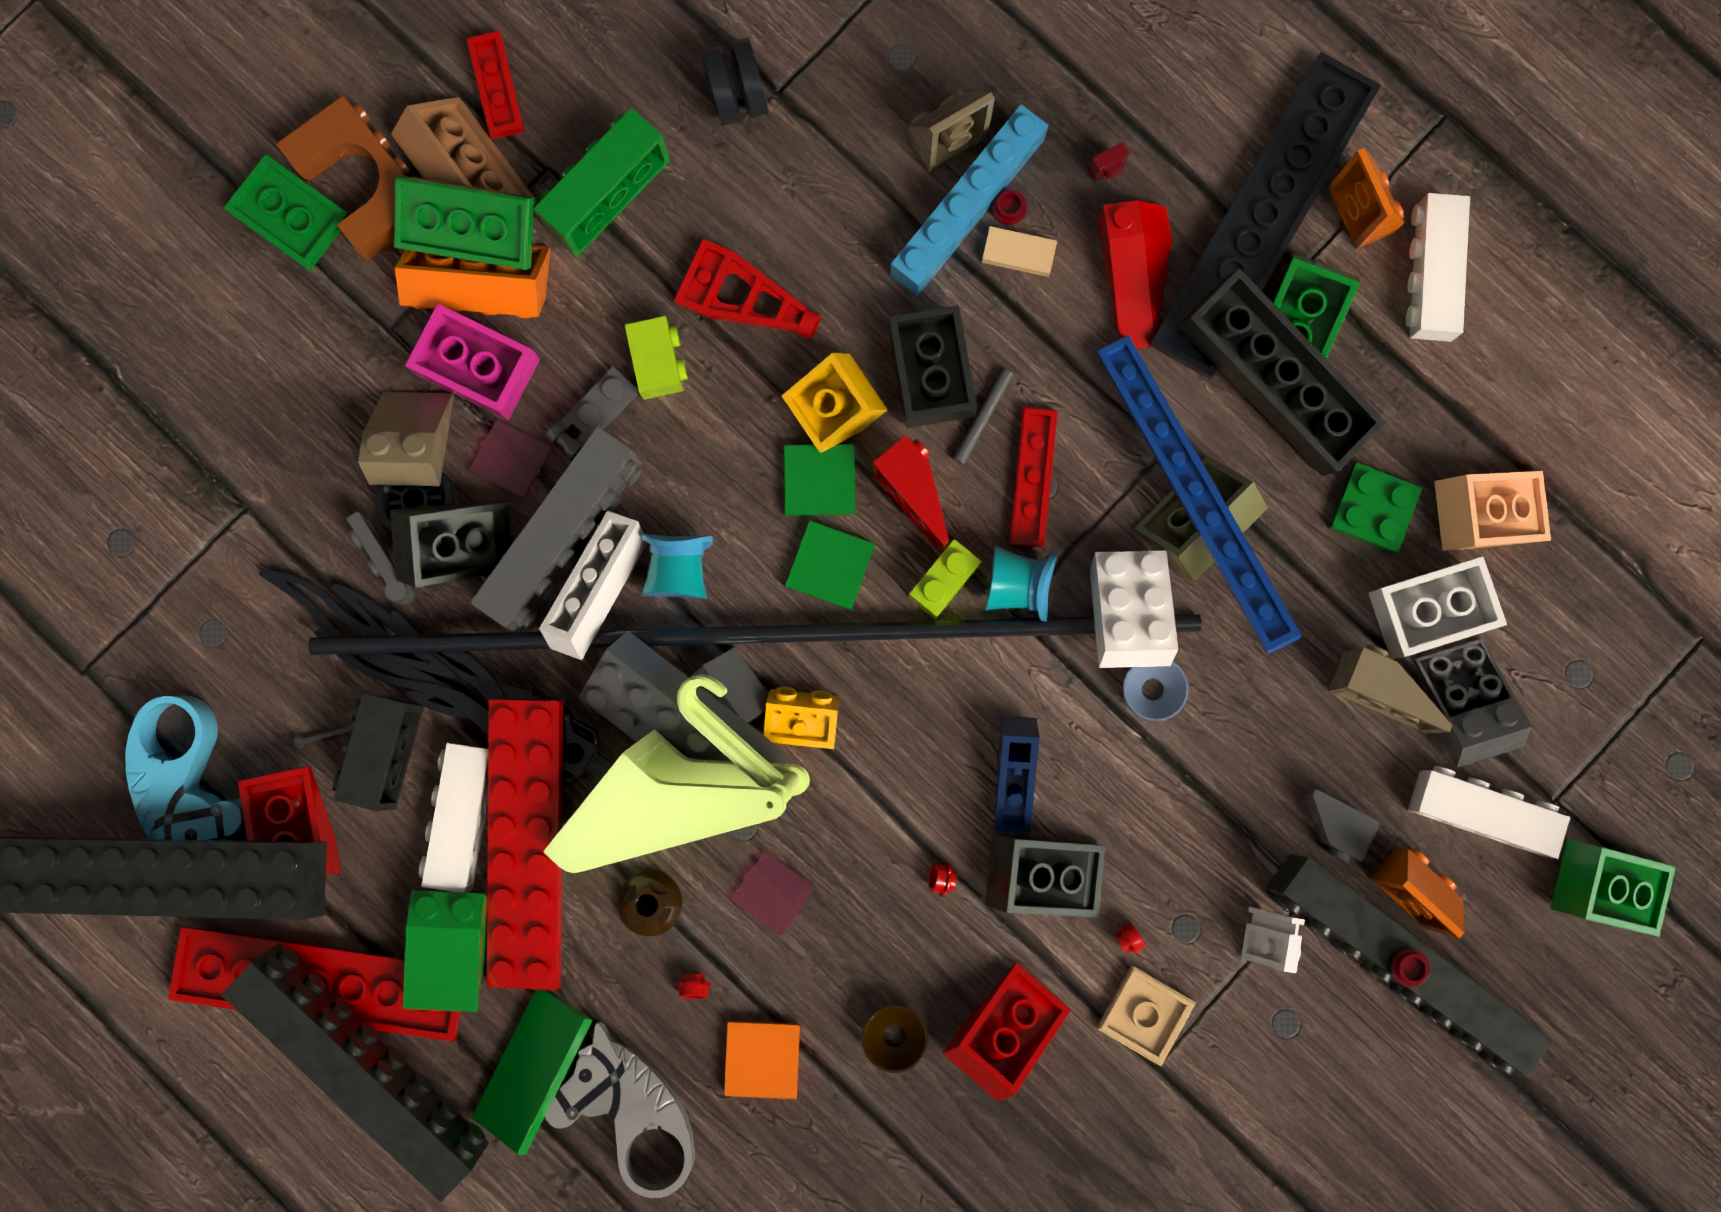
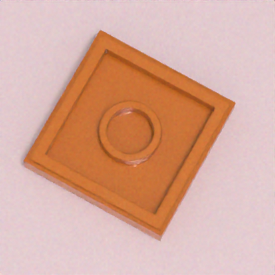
M729 1020L727 1024L724 1096L797 1099L800 1023Z

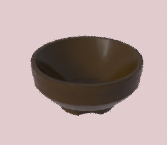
M650 870L637 873L625 882L619 892L617 901L618 913L624 925L638 935L649 937L663 934L675 925L681 915L683 899L680 888L671 877L662 872ZM644 894L654 896L658 902L657 911L651 916L642 915L637 909V901Z
M902 1005L881 1007L872 1013L865 1022L862 1031L863 1050L868 1060L878 1069L888 1073L905 1072L916 1066L925 1055L928 1046L926 1026L921 1017L908 1007ZM899 1025L904 1029L905 1039L900 1045L892 1046L884 1040V1031L888 1026Z

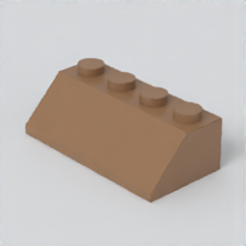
M460 97L406 106L391 135L423 179L533 197ZM534 198V207L536 206V202H537L535 198Z

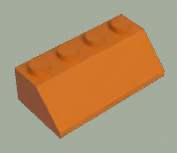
M532 245L531 268L527 270L405 250L395 266L399 305L412 306L415 309L422 310L436 308L437 304H440L454 312L472 311L481 312L484 315L507 314L515 315L519 318L538 317L546 300L551 254L550 246Z

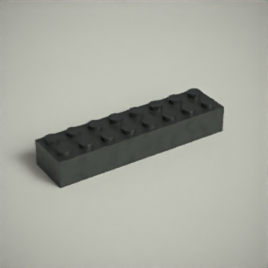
M1290 854L1267 885L1266 889L1274 894L1271 900L1288 913L1291 911L1297 916L1302 915L1305 920V927L1317 935L1321 934L1328 939L1331 937L1333 940L1330 942V945L1346 957L1350 956L1357 961L1361 960L1362 962L1359 967L1375 979L1380 978L1387 984L1391 982L1389 990L1406 1002L1409 1000L1418 1007L1421 1005L1418 1011L1435 1024L1439 1023L1445 1028L1450 1029L1448 1034L1464 1046L1467 1047L1468 1045L1479 1052L1477 1056L1493 1068H1499L1508 1075L1515 1071L1528 1077L1553 1040L1309 857ZM1403 949H1415L1422 952L1430 963L1429 977L1418 987L1404 986L1397 982L1392 975V959Z
M278 943L250 963L221 994L226 1001L438 1201L442 1202L472 1171L488 1146L489 1141L485 1139L484 1132L477 1125L468 1123L459 1114L458 1108L451 1100L442 1098L432 1088V1084L427 1077L412 1070L398 1050L389 1048L379 1038V1034L373 1026L363 1023L352 1013L351 1006L345 1000L336 998L326 988L324 980L319 975L309 972L301 965L298 956L291 949L282 947Z

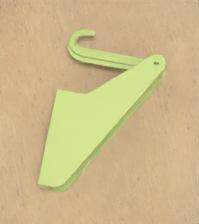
M704 674L694 675L683 682L677 692L679 710L692 726L731 761L688 758L654 729L621 754L543 852L566 872L578 873L777 819L784 813L786 803L791 797L799 795L807 789L810 783L809 774L800 765L769 763L702 703L696 695V689L699 686L707 688L718 697L724 696L727 693V688L712 676Z

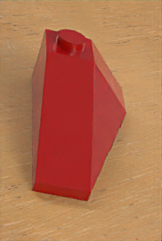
M1140 200L1103 205L1098 216V225L1117 338L1120 340L1129 335L1136 349L1151 347L1149 345L1158 330L1172 243L1166 206Z

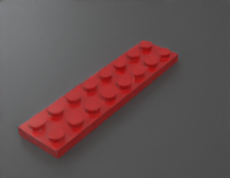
M489 699L487 987L558 990L561 987L562 868L553 862L543 851L562 829L564 700Z
M190 926L180 928L168 1000L236 1010L221 994L250 963L279 943L282 947L291 949L298 956L301 965L309 972L319 975L324 980L326 988L336 998L345 1000L351 1006L352 1013L363 1023L373 1026L376 1031L450 1042L457 1040L461 1012L403 1008L405 958Z

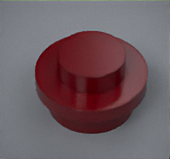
M1005 190L1000 192L994 199L992 211L999 222L1006 225L1017 224L1026 214L1027 202L1021 193L1015 190Z
M1403 949L1393 957L1391 972L1395 980L1407 987H1418L1428 979L1430 963L1422 952L1415 949Z

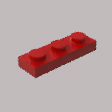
M500 30L466 38L490 137L494 140L526 132Z

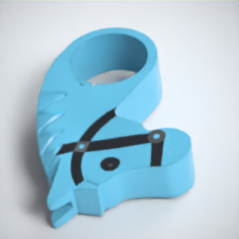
M162 696L150 700L138 711L128 734L125 752L127 783L137 817L148 839L212 840L217 837L231 836L246 831L240 798L222 801L217 795L202 791L199 788L200 779L217 740L218 725L211 708L205 702L193 696ZM173 704L184 708L192 717L195 725V738L191 748L182 757L171 760L164 755L165 751L159 745L156 737V725L160 715Z

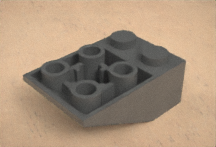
M1482 639L1415 659V665L1425 694L1452 724L1450 732L1439 733L1456 768L1525 746L1532 726Z

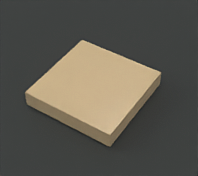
M1131 965L1096 1028L1152 1062L1162 1066L1196 1002Z

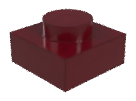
M1121 142L1092 158L1088 172L1094 182L1103 177L1109 180L1124 170V165L1129 156L1124 143Z

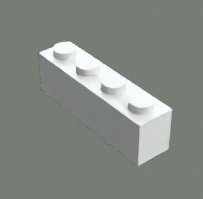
M1428 193L1413 208L1411 223L1413 226H1416L1415 238H1413L1410 245L1409 256L1410 259H1414L1413 272H1411L1408 279V292L1412 293V302L1406 314V326L1410 327V338L1451 342L1463 333L1470 196Z
M609 511L606 512L539 628L550 649L579 660L583 659L647 545V542L642 539L643 531L638 521Z
M447 743L446 750H441L438 759V770L442 772L440 784L435 785L432 793L431 804L435 806L433 821L430 820L426 827L425 841L429 842L427 856H423L420 862L419 877L423 878L421 887L468 893L473 891L488 805V749Z
M1434 766L1433 771H1419L1407 811L1542 857L1558 859L1570 821V817L1558 813V806L1543 801H1537L1536 805L1523 801V794L1507 789H1502L1501 794L1489 790L1490 783L1468 777L1467 782L1454 778L1456 772L1443 767Z

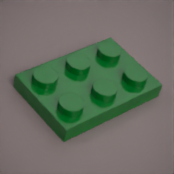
M267 154L264 155L224 206V209L309 272L341 232L337 224L349 216L346 211Z

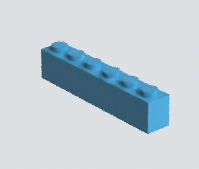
M1021 104L891 263L890 276L918 297L992 206L997 195L1005 190L1044 142L1049 125Z

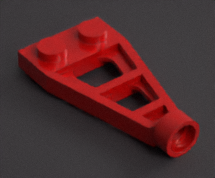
M705 239L702 240L674 299L676 305L706 318L794 332L810 340L813 338L821 319L820 313L809 308L807 309L805 305L738 254ZM729 274L737 275L750 286L751 291L745 303L741 305L722 303L717 298L726 276ZM761 292H766L781 301L782 306L777 316L770 317L753 311V307ZM802 314L800 324H797L796 318Z

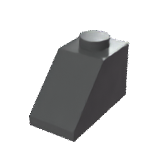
M1307 788L1304 798L1320 843L1330 848L1328 854L1345 863H1348L1350 859L1363 861L1381 822L1317 789Z

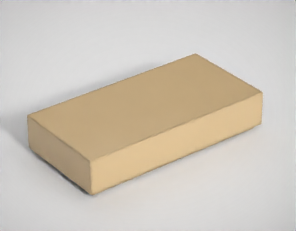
M990 226L982 263L1049 277L1057 241Z

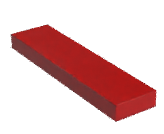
M1024 406L1022 408L1008 546L1044 549L1058 410Z

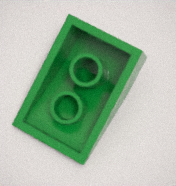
M1292 253L1272 303L1327 359L1361 282L1359 277Z
M1567 839L1550 909L1586 920L1660 937L1676 867Z
M411 890L406 924L404 1009L478 1012L487 944V897L485 894Z

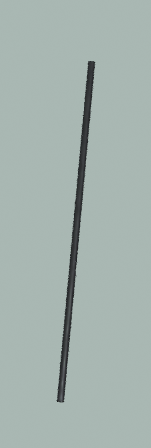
M1200 614L1174 615L1176 632L1201 631L1202 621ZM1094 617L1047 618V622L1041 621L1040 618L609 629L598 630L589 648L610 647L627 631L631 632L647 646L1086 635L1096 633ZM541 631L310 637L308 643L310 655L550 649Z

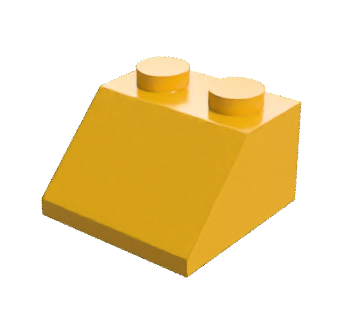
M831 353L782 395V398L820 453L863 431L888 410L852 356L845 353Z

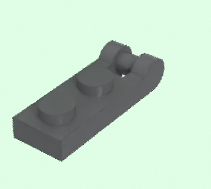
M613 366L560 422H557L549 429L546 437L553 444L558 443L565 449L563 453L573 461L597 426L604 430L639 394V390ZM574 426L582 432L576 439H573L568 434Z
M357 511L346 518L352 528L348 531L351 539L359 548L364 547L370 556L366 560L369 568L376 577L382 576L386 582V597L402 605L410 604L415 598L414 588L396 581L394 556L369 516Z

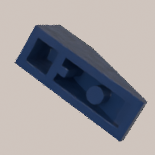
M1001 716L995 830L1030 832L1040 739L1037 718Z

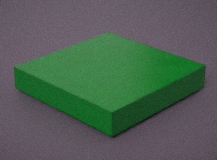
M854 444L835 445L822 453L817 450L815 445H784L785 516L855 515Z
M809 520L785 587L852 611L875 544Z

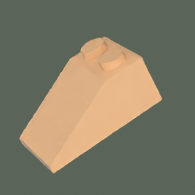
M1543 471L1470 474L1434 481L1442 551L1551 540Z

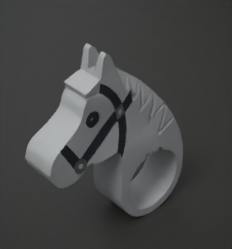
M599 1022L594 1028L593 1044L578 1051L580 1058L576 1063L575 1072L558 1089L545 1118L554 1128H566L578 1120L582 1114L588 1117L611 1114L615 1122L618 1167L625 1184L633 1192L643 1197L661 1198L668 1196L684 1184L694 1165L695 1146L688 1115L668 1082L638 1053L619 1042L613 1041L605 1024ZM658 1126H661L662 1130L674 1135L683 1148L684 1167L682 1173L669 1183H648L635 1173L631 1165V1145L635 1137L646 1128L651 1130L658 1129Z

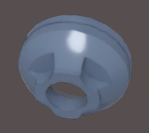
M1172 662L1171 666L1131 667L1123 681V696L1127 706L1138 717L1148 721H1164L1174 717L1184 707L1188 698V680L1184 671L1175 662ZM1149 679L1158 681L1162 686L1161 696L1154 701L1145 698L1142 693V686Z

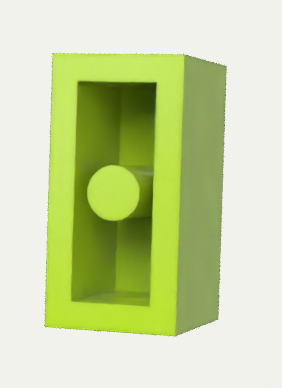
M666 316L626 324L625 329L638 390L643 400L684 391L682 380H687L688 375L684 359L677 360L675 347L681 346L676 325L670 326Z
M954 539L909 593L908 599L936 620L979 568L982 561Z

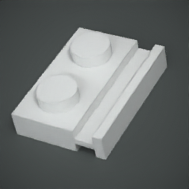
M1249 907V912L1253 913L1252 922L1246 924L1241 959L1284 972L1296 973L1301 956L1300 947L1302 936L1298 935L1299 924L1304 925L1305 920L1260 908Z

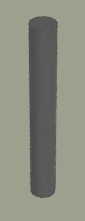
M1001 368L952 458L955 462L965 465L1014 375L1011 371Z

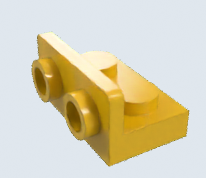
M791 687L770 689L766 702L764 736L773 743L834 749L840 697L821 690L806 693L797 692Z

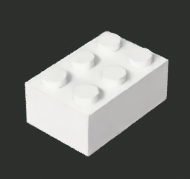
M1167 551L1095 552L1089 572L1099 668L1171 666L1178 651Z
M1484 557L1368 593L1392 660L1507 625Z

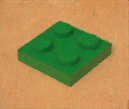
M1356 462L1351 467L1328 529L1396 554L1400 550L1422 487Z

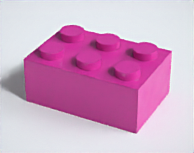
M437 304L405 366L416 376L509 421L540 358L531 348Z

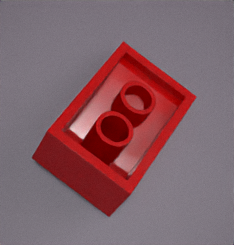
M905 435L873 462V476L941 554L946 550L949 538L930 462L927 460L930 454L919 440L915 439L912 442Z
M311 766L238 781L247 840L327 841L326 876L342 873L336 837Z
M1015 963L964 1022L942 1054L998 1102L1017 1093L1071 1009L1023 967Z

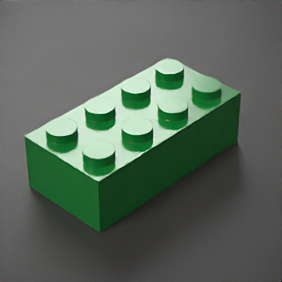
M632 107L625 115L620 114L612 121L610 130L601 139H595L587 147L585 156L577 164H571L565 169L561 175V181L552 190L547 189L544 191L533 208L546 231L575 258L601 234L671 161L663 135Z

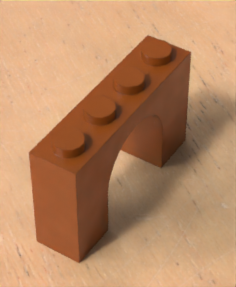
M343 95L276 145L307 183L335 162L346 157L362 156L377 163L379 183L376 192L367 203L337 224L356 251L368 262L394 243L395 177L400 175L407 176L411 171L398 155L392 159L387 153L386 149L391 145L379 129L371 132L366 125L371 119L357 102L352 106Z

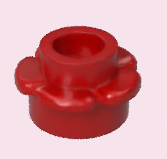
M943 862L942 864L934 863L929 873L930 892L939 893L940 897H945L948 891L955 889L957 872L952 869L949 862Z
M1131 921L1123 926L1119 923L1117 927L1120 932L1114 935L1126 954L1133 951L1135 955H1139L1138 951L1147 946Z
M684 974L683 981L676 982V986H679V997L685 999L708 998V988L712 986L710 982L705 981V975Z

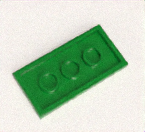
M402 175L396 176L394 248L527 270L531 268L534 197Z
M536 989L472 1119L516 1154L526 1155L593 1020L551 990Z

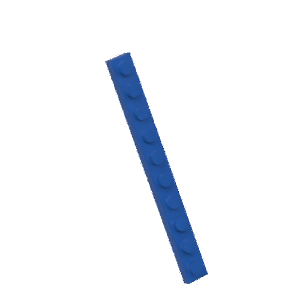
M1128 335L1098 350V358L1265 653L1268 655L1300 639L1301 633L1130 336Z

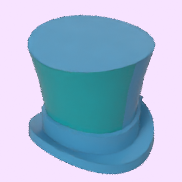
M642 534V539L651 544L650 553H652L647 578L641 593L642 596L708 599L704 584L702 557L704 556V550L713 544L712 536Z
M995 545L985 611L1002 608H1029V611H1038L1040 620L1047 622L1048 593L1057 552L1051 551L1045 559L1036 558L1035 560Z

